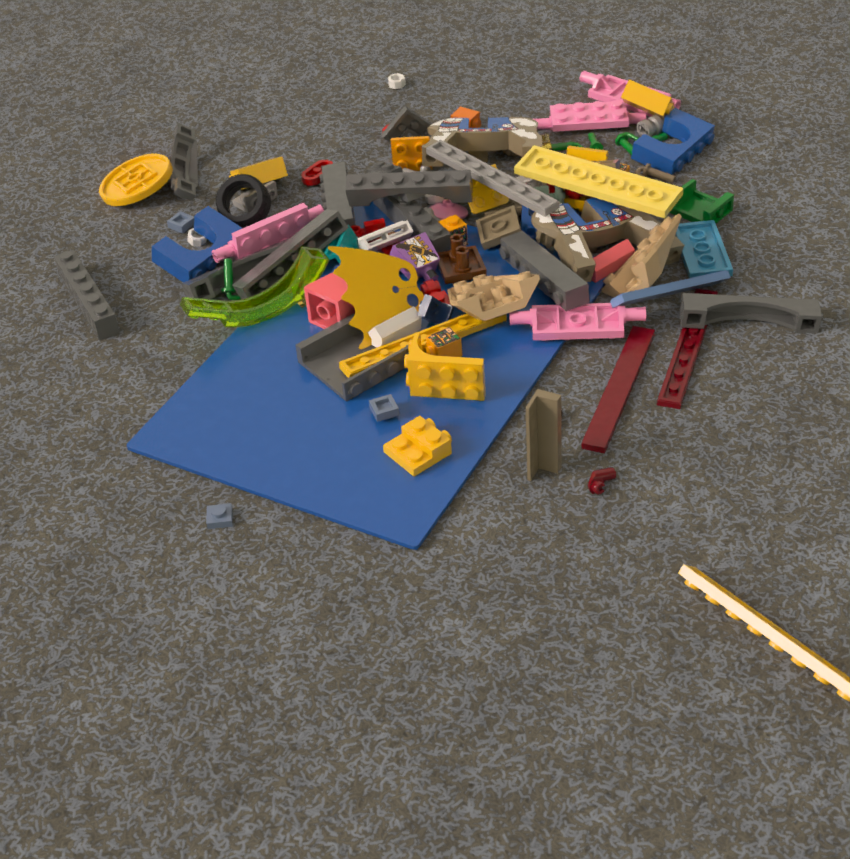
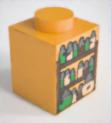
M455 214L438 221L451 235L461 234L463 246L468 245L467 224Z
M450 327L426 336L427 347H425V352L427 354L462 357L461 338Z

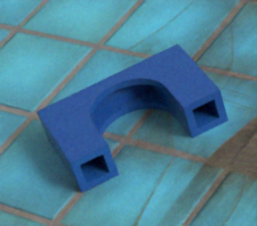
M674 108L669 115L665 116L662 132L683 143L668 144L643 134L633 143L631 159L644 165L649 163L652 168L673 175L676 171L680 172L686 162L690 163L695 154H700L704 146L712 143L715 136L713 134L715 125Z
M207 206L194 215V231L211 241L213 245L204 250L194 251L180 246L165 236L152 246V262L184 283L203 275L208 270H213L218 263L213 259L212 250L227 245L232 240V233L243 228Z

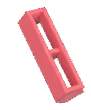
M628 238L593 258L596 266L592 281L596 283L607 277L610 273H614L635 253V249Z

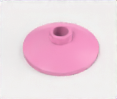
M449 199L429 207L433 210L434 215L441 220L455 214L461 219L468 216V210L465 207L451 203Z

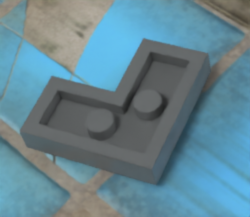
M404 106L381 135L390 143L391 138L406 137L408 133L415 137L428 136V127L432 123L407 106Z

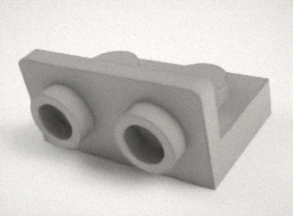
M272 180L267 184H263L270 194L271 201L278 197L275 181ZM252 188L232 200L233 205L246 213H250L257 203V191Z

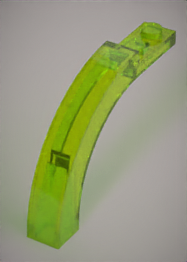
M301 247L295 262L287 273L274 285L259 294L232 301L182 297L180 306L190 318L220 319L224 327H244L258 324L280 315L298 303L305 296L304 287L321 277L329 259L319 248Z

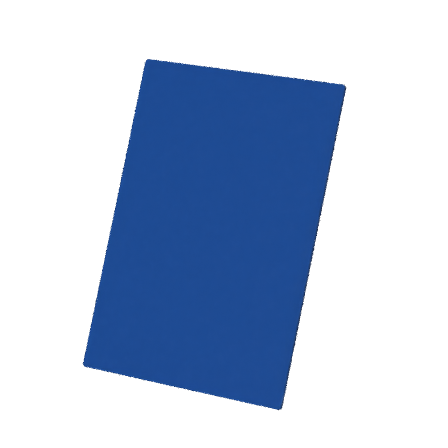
M373 201L370 202V206H353L356 225L364 228L363 222L384 218L386 227L394 224ZM467 225L468 245L466 247L476 245L487 269V276L516 275L520 273L501 257L499 252L501 244L484 250L481 245L478 228ZM540 244L543 248H545L548 252H550L553 256L560 260L557 251L553 248L554 246L546 248L544 245ZM336 258L303 270L299 268L279 284L127 443V449L134 453L403 547L417 550L566 340H533L532 326L530 327V324L510 325V315L507 313L506 321L461 338L462 357L484 359L486 391L484 401L410 396V386H406L408 368H405L346 402L298 363L295 346L324 330L309 323L304 287L332 273L334 267L339 265ZM437 266L435 272L438 275L437 280L441 291L445 290L448 295L447 289L454 287V285L444 283ZM399 270L400 278L408 281L409 279ZM423 277L417 280L419 290L420 285L425 281ZM605 278L596 283L592 280L587 282L589 284L590 303H593L602 291V288L605 286L603 283ZM471 279V280H466V283L471 282V281H474V280H473V279ZM393 286V288H392L393 292H394V293H398V292H399L398 287H397V286ZM536 286L526 307L516 311H530L532 305L557 304ZM414 294L407 296L408 304L416 307L419 303L417 296ZM454 307L451 319L467 313ZM422 318L421 330L419 331L425 330L437 324L428 322L427 320ZM391 394L399 408V416L377 422L369 408V400ZM421 416L425 420L428 418L432 419L439 431L446 430L452 438V454L413 477L384 453L383 445L402 434L401 426Z

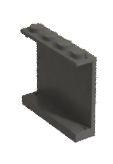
M355 313L295 345L298 363L346 402L405 369V354H409L408 345H406V347L347 378L340 370L339 362L376 348L371 345L364 349H359L364 334L360 329L349 325Z

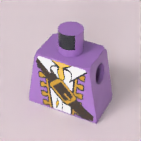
M425 232L393 245L389 255L411 263L415 267L418 279L421 277L425 281L431 279L435 281L438 279L435 270L440 258ZM401 268L400 271L410 279V272L406 268Z

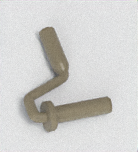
M649 163L645 167L637 168L635 171L637 175L644 177L650 175L673 183L676 179L674 175L652 168Z

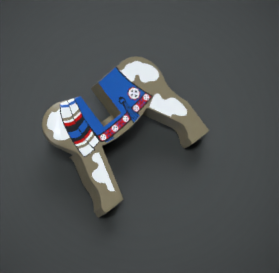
M526 117L488 118V128H469V118L440 120L428 127V133L431 137L428 143L422 145V166L444 165V163L426 153V148L439 140L462 151H468L469 155L483 162H488V151L503 150V153H506L507 156L517 155L523 158L534 145L542 147V136L538 133V122Z
M597 198L585 200L581 217L568 203L560 204V208L546 217L537 212H534L531 217V223L537 229V243L544 245L546 248L554 246L553 248L557 251L561 262L586 282H591L596 263L591 253L596 252L597 247L611 244L620 239L626 240L627 238L631 243L639 245L645 238L648 239L650 237L649 232L657 224H661L648 213ZM676 236L674 237L665 265L680 260L684 244Z

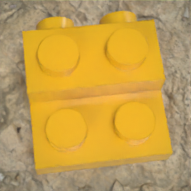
M421 416L401 426L402 434L383 445L384 453L413 477L452 454V438L446 430L439 431L432 419L428 418L425 420Z

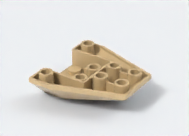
M679 213L672 219L668 216L660 225L657 224L649 232L650 237L648 239L645 238L639 243L635 253L615 274L610 273L603 280L605 286L601 292L616 297L622 293L651 287L662 274L682 216Z
M530 271L516 275L486 276L482 274L473 277L474 281L468 283L466 281L456 282L453 284L454 287L447 289L452 306L475 319L486 321L525 308L540 277L537 274H530Z

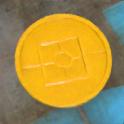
M146 154L135 157L116 167L104 178L99 188V194L103 201L111 206H124L143 200L158 191L169 180L173 171L172 164L166 156L161 154Z

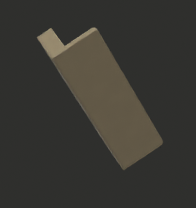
M537 389L525 409L528 481L533 479L538 469L558 474L562 468L561 395Z

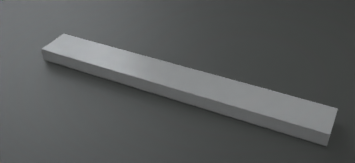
M442 140L426 148L427 155L456 170H471L474 180L544 217L560 208V201Z

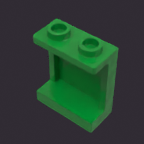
M691 179L682 186L683 195L669 213L674 215L679 213L682 216L681 218L690 222L714 220L716 224L733 211L734 194L726 192L717 199L696 190V180Z

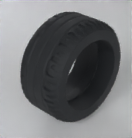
M237 174L231 176L228 180L226 179L219 187L216 196V208L220 214L238 226L245 228L266 219L271 208V198L267 188L257 178L251 175ZM243 188L255 189L257 191V203L254 209L244 216H233L230 212V201L233 195Z

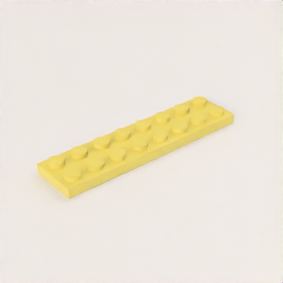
M535 145L514 167V174L525 178L541 181L662 218L668 215L683 195L682 187Z

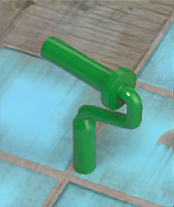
M589 133L590 148L603 150V145L601 142H598L595 133ZM570 141L551 144V150L561 151L567 150L568 146H583L577 142Z
M629 132L619 134L615 140L616 145L622 146L632 155L633 146L628 142V137L634 141L639 137ZM666 133L652 136L659 141L668 139Z
M224 259V288L221 289V293L226 294L229 300H241L239 295H232L236 293L232 286V259Z

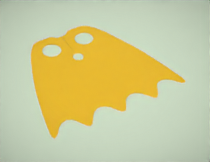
M337 246L328 247L330 251L336 253L341 259V264L333 273L344 279L348 285L347 291L341 296V299L352 304L355 308V315L350 320L349 325L360 329L364 334L359 349L372 345V338L368 332L373 327L412 307L407 302L409 294L417 296L419 303L415 308L419 311V304L423 300L424 295L418 289V276L415 267L411 263L398 257L369 250ZM401 268H406L410 272L411 277L408 281L400 278L399 270ZM393 286H397V287H398V289H399V292H398V293H394V292H393V290H392Z

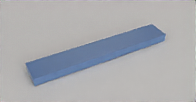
M725 270L622 293L612 298L610 302L612 308H616L618 306L716 285L729 279L730 275L729 271Z

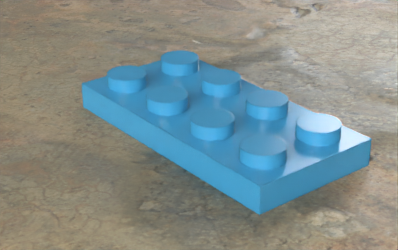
M714 220L679 223L675 236L684 244L681 257L689 278L725 270L729 271L730 276H733V267Z

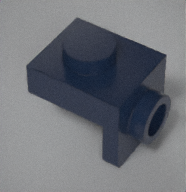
M425 294L419 304L417 315L428 322L438 325L451 319L454 307Z

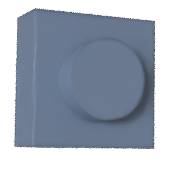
M180 211L167 220L168 228L183 234L194 226V216Z
M391 394L369 400V408L377 422L399 416V408Z
M232 503L207 506V529L233 527Z

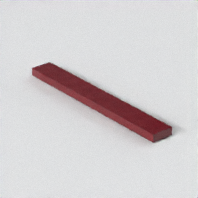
M698 288L695 290V294L718 295L717 291ZM708 324L704 326V329L682 328L657 399V406L681 409Z
M638 326L632 327L582 440L581 449L605 454L655 336V329Z

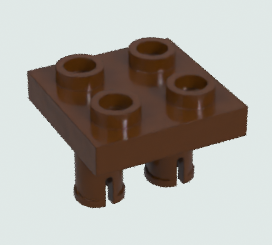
M461 234L450 236L451 250L437 253L440 258L437 266L445 284L471 280L473 277L482 274L487 276V269L476 245L470 247L463 246Z

